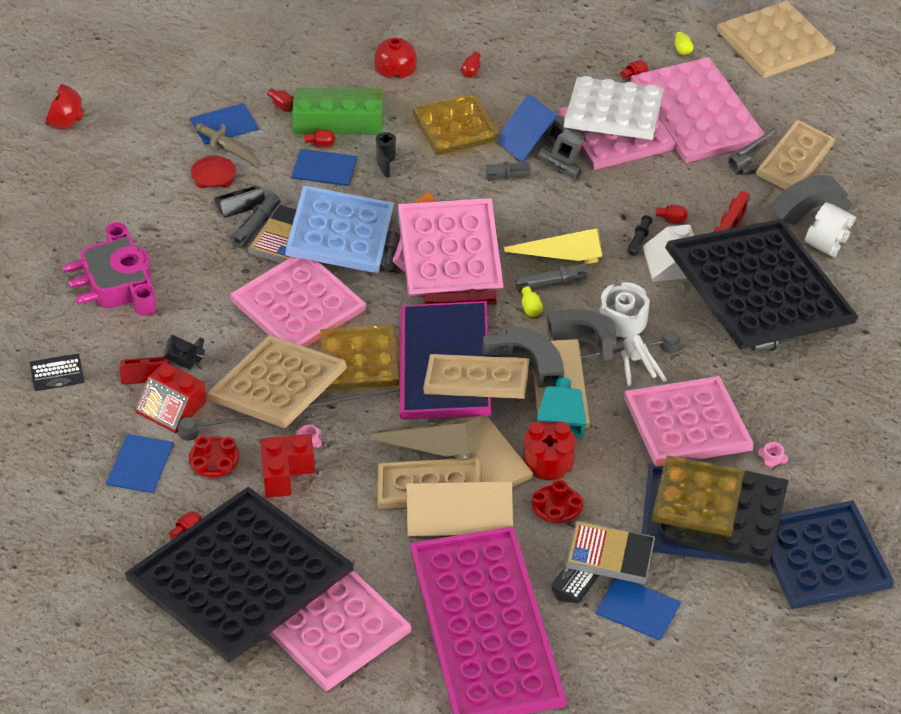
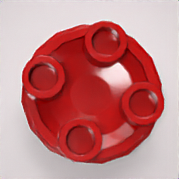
M214 155L197 160L191 169L192 178L199 188H206L207 186L229 187L236 173L235 165L230 159Z
M199 436L196 438L195 445L189 453V465L193 471L207 478H217L229 474L237 466L240 459L239 449L232 437Z
M557 480L552 485L534 492L531 499L532 509L535 514L542 520L551 523H566L574 520L581 514L584 504L583 498L578 492L568 487L567 483L561 480Z

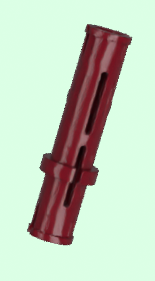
M470 289L467 292L424 293L425 304L487 301V305H497L496 290L475 291V289Z

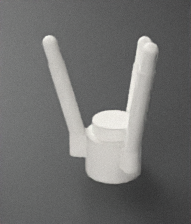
M640 335L630 336L622 342L624 350L620 353L624 361L628 387L632 386L629 358L633 361L642 359L652 378H655L657 373L663 382L667 381V378L648 351Z

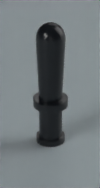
M643 215L640 225L635 228V235L627 249L631 256L638 254L644 237L649 233L648 228L653 222L652 217L649 215Z

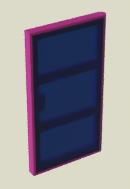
M487 301L403 305L401 307V419L491 416V397L424 394L423 388L430 354L482 356L483 336H488Z

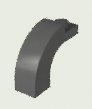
M558 115L542 137L554 144L551 156L571 165L578 157L584 141V135L579 129L564 128L565 118Z
M817 175L805 178L787 188L774 200L770 207L784 222L796 226L810 210L824 205L826 202L845 211L850 208L852 203L847 198L848 193L838 184L834 177Z
M580 309L546 312L548 335L551 341L578 339V342H586L595 346L603 361L613 359V350L616 349V326L611 319L597 312Z
M506 326L505 335L492 334L483 336V357L511 356L528 358L530 365L535 371L538 388L556 386V380L564 378L565 371L561 355L554 344L542 334L524 327Z

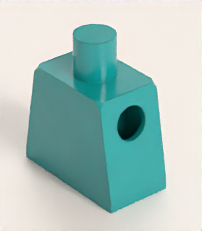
M558 378L556 380V387L548 386L545 388L537 422H565L570 426V430L575 437H584L586 417L582 391L571 388L570 379Z

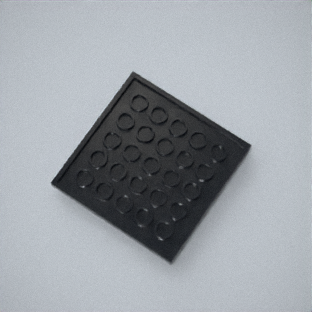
M782 219L670 240L665 246V249L740 350L854 324L859 317Z
M246 487L199 520L191 528L189 527L125 572V576L129 583L226 662L231 663L354 571L351 561L253 489Z

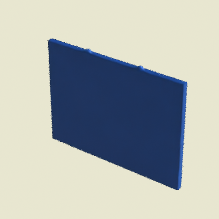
M528 93L495 138V141L521 162H524L558 115Z
M244 103L190 118L195 129L198 123H202L214 131H219L221 124H224L226 127V137H234L259 130ZM198 132L205 145L209 144L211 138Z
M300 149L291 179L349 186L357 156Z
M127 434L106 485L154 493L166 461L169 459L168 456L174 442Z
M615 578L595 614L660 641L681 602L637 583Z

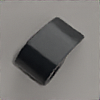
M383 132L376 136V159L383 175L390 177V162L396 158V137L392 133Z

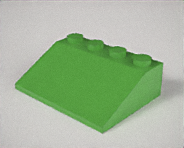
M296 88L292 113L293 133L314 134V131L330 130L334 134L378 135L382 133L383 88Z

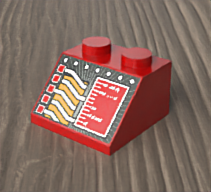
M164 362L149 376L135 409L136 413L176 434L179 422L185 417L192 418L206 403L205 383Z

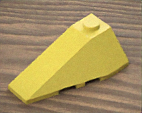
M597 228L504 247L505 252L575 261L584 260L585 264L599 262L598 257L603 256L599 229Z

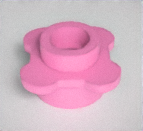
M304 425L296 431V435L311 434L314 448L322 445V441L319 439L321 430L316 426Z
M767 443L764 448H760L758 451V455L763 457L765 461V466L773 468L779 463L785 464L788 462V456L784 454V447L779 443Z

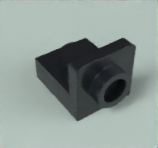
M172 334L167 341L163 358L190 370L196 362L199 363L205 354V349H203L205 339L200 337L195 344H192Z

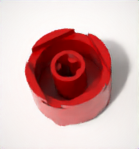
M534 422L529 426L524 437L523 461L535 473V477L542 480H557L564 477L566 472L572 470L576 439L570 430V426L565 422Z

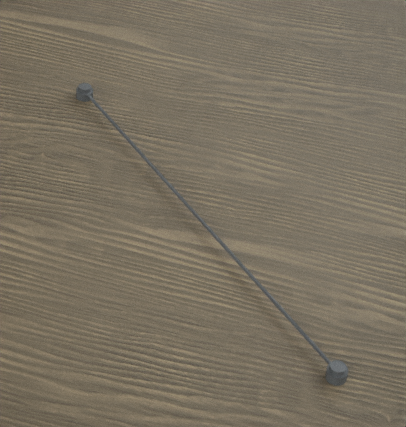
M666 331L661 336L660 341L644 344L646 346L660 344L663 351L674 353L679 350L680 337L675 331ZM624 347L614 349L613 353L624 350ZM594 352L580 355V357H592L600 355V353ZM424 385L410 386V389L424 387ZM400 387L311 403L307 408L398 392ZM244 415L200 424L191 417H185L178 424V433L181 439L189 441L198 436V427L254 417Z

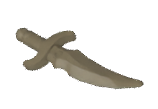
M202 123L196 125L198 132L211 138L210 147L212 151H215V145L220 143L224 149L242 156L255 167H259L255 156L241 143L233 141L231 137L225 136L226 127L224 124H221L219 131H214Z

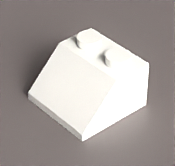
M691 225L666 227L643 245L642 250L652 282L687 278L665 249V246L670 240L694 236Z

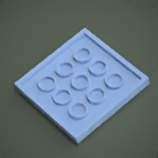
M303 185L285 255L379 273L394 203Z

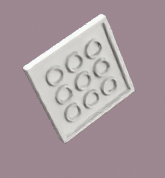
M589 76L577 77L565 116L564 128L653 140L664 88H658L655 85H636L633 82H615L611 79L599 80Z

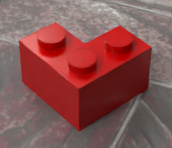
M302 434L260 439L265 497L291 496V475L315 473L312 435Z

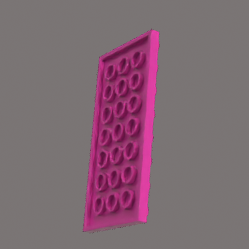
M514 526L410 543V552L452 714H528L566 707L565 693Z

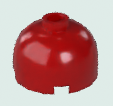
M395 37L382 41L376 48L374 55L375 70L386 78H392V75H399V78L411 75L415 71L417 63L414 47L402 38Z
M61 83L56 92L58 96L52 101L45 123L47 126L60 130L72 127L76 121L80 122L85 111L81 108L82 99L79 93Z

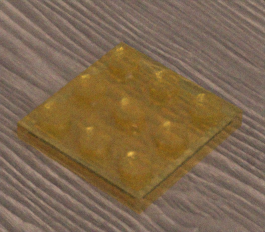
M475 93L413 108V115L436 156L499 141V133Z
M393 325L320 329L322 353L345 360L347 369L325 390L399 386Z
M667 455L652 521L731 537L745 470Z

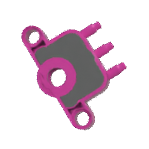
M113 222L106 227L107 241L86 247L81 252V260L62 266L64 272L83 269L84 276L69 281L70 288L88 285L91 292L75 297L77 304L95 301L101 307L111 308L132 302L136 313L142 316L151 315L156 310L154 288L150 281L149 255L144 249L135 247L127 227L121 222Z

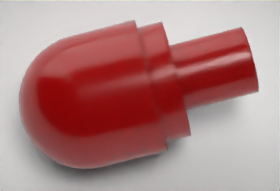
M474 52L472 56H468L464 60L461 72L465 77L471 78L477 74L481 64L479 60L481 57L480 53Z
M642 60L634 61L626 66V70L620 72V76L622 79H631L632 75L648 72V65Z
M269 89L267 96L273 99L275 106L283 111L293 109L294 97L286 91Z
M330 130L314 131V134H304V143H314V146H318V148L331 147L336 141L335 134Z
M671 204L667 205L666 208L656 207L655 216L665 217V221H668V223L681 224L687 220L688 212L683 206Z
M194 511L184 514L175 523L176 527L169 532L170 537L174 539L189 527L191 528L202 519L201 515Z

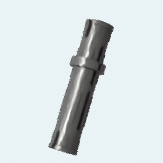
M269 193L260 205L257 204L253 208L252 214L242 223L237 231L230 236V240H233L232 243L235 246L242 247L260 224L270 218L272 211L281 202L277 200L279 197L276 194Z
M582 263L570 267L558 266V269L517 276L515 277V282H517L515 284L516 289L520 292L524 287L532 289L557 283L564 285L567 284V281L587 278V273L584 272L587 269L585 264Z

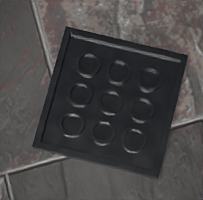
M686 457L665 531L664 542L769 566L789 480Z

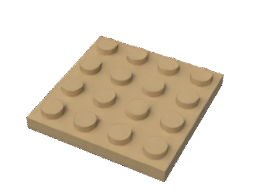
M787 0L717 25V32L763 78L834 54L835 46Z
M269 335L219 381L207 395L211 402L286 428L347 369L345 360Z

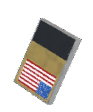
M279 204L248 247L249 254L280 264L291 258V256H286L285 252L297 209Z
M576 521L566 568L646 585L655 537Z

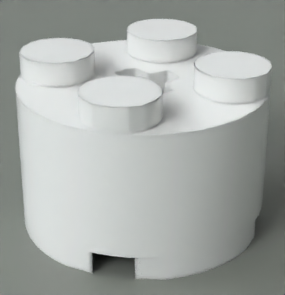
M826 202L817 213L814 225L810 226L805 242L835 258L841 247L839 243L845 244L849 238L851 231L847 229L853 226L856 216Z
M623 282L621 286L616 287L613 284L608 286L601 295L600 314L608 317L615 323L616 336L626 339L641 333L646 328L650 300L646 296V291L636 284Z

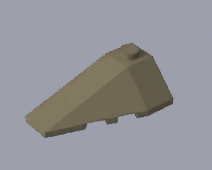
M480 415L449 419V421L439 423L438 426L433 422L417 425L413 429L412 426L377 430L369 434V438L437 455H454L455 459H465L470 457V453L478 450L482 419Z

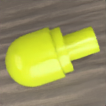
M683 32L676 33L674 44L678 53L681 55L690 54L693 50V43L690 37Z
M524 287L522 289V306L525 313L530 317L540 316L543 312V304L540 297L532 292L530 287Z

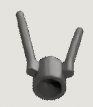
M773 128L744 149L729 156L728 164L731 170L735 173L741 171L743 174L757 171L760 165L749 167V164L752 162L749 153L774 134L776 129Z

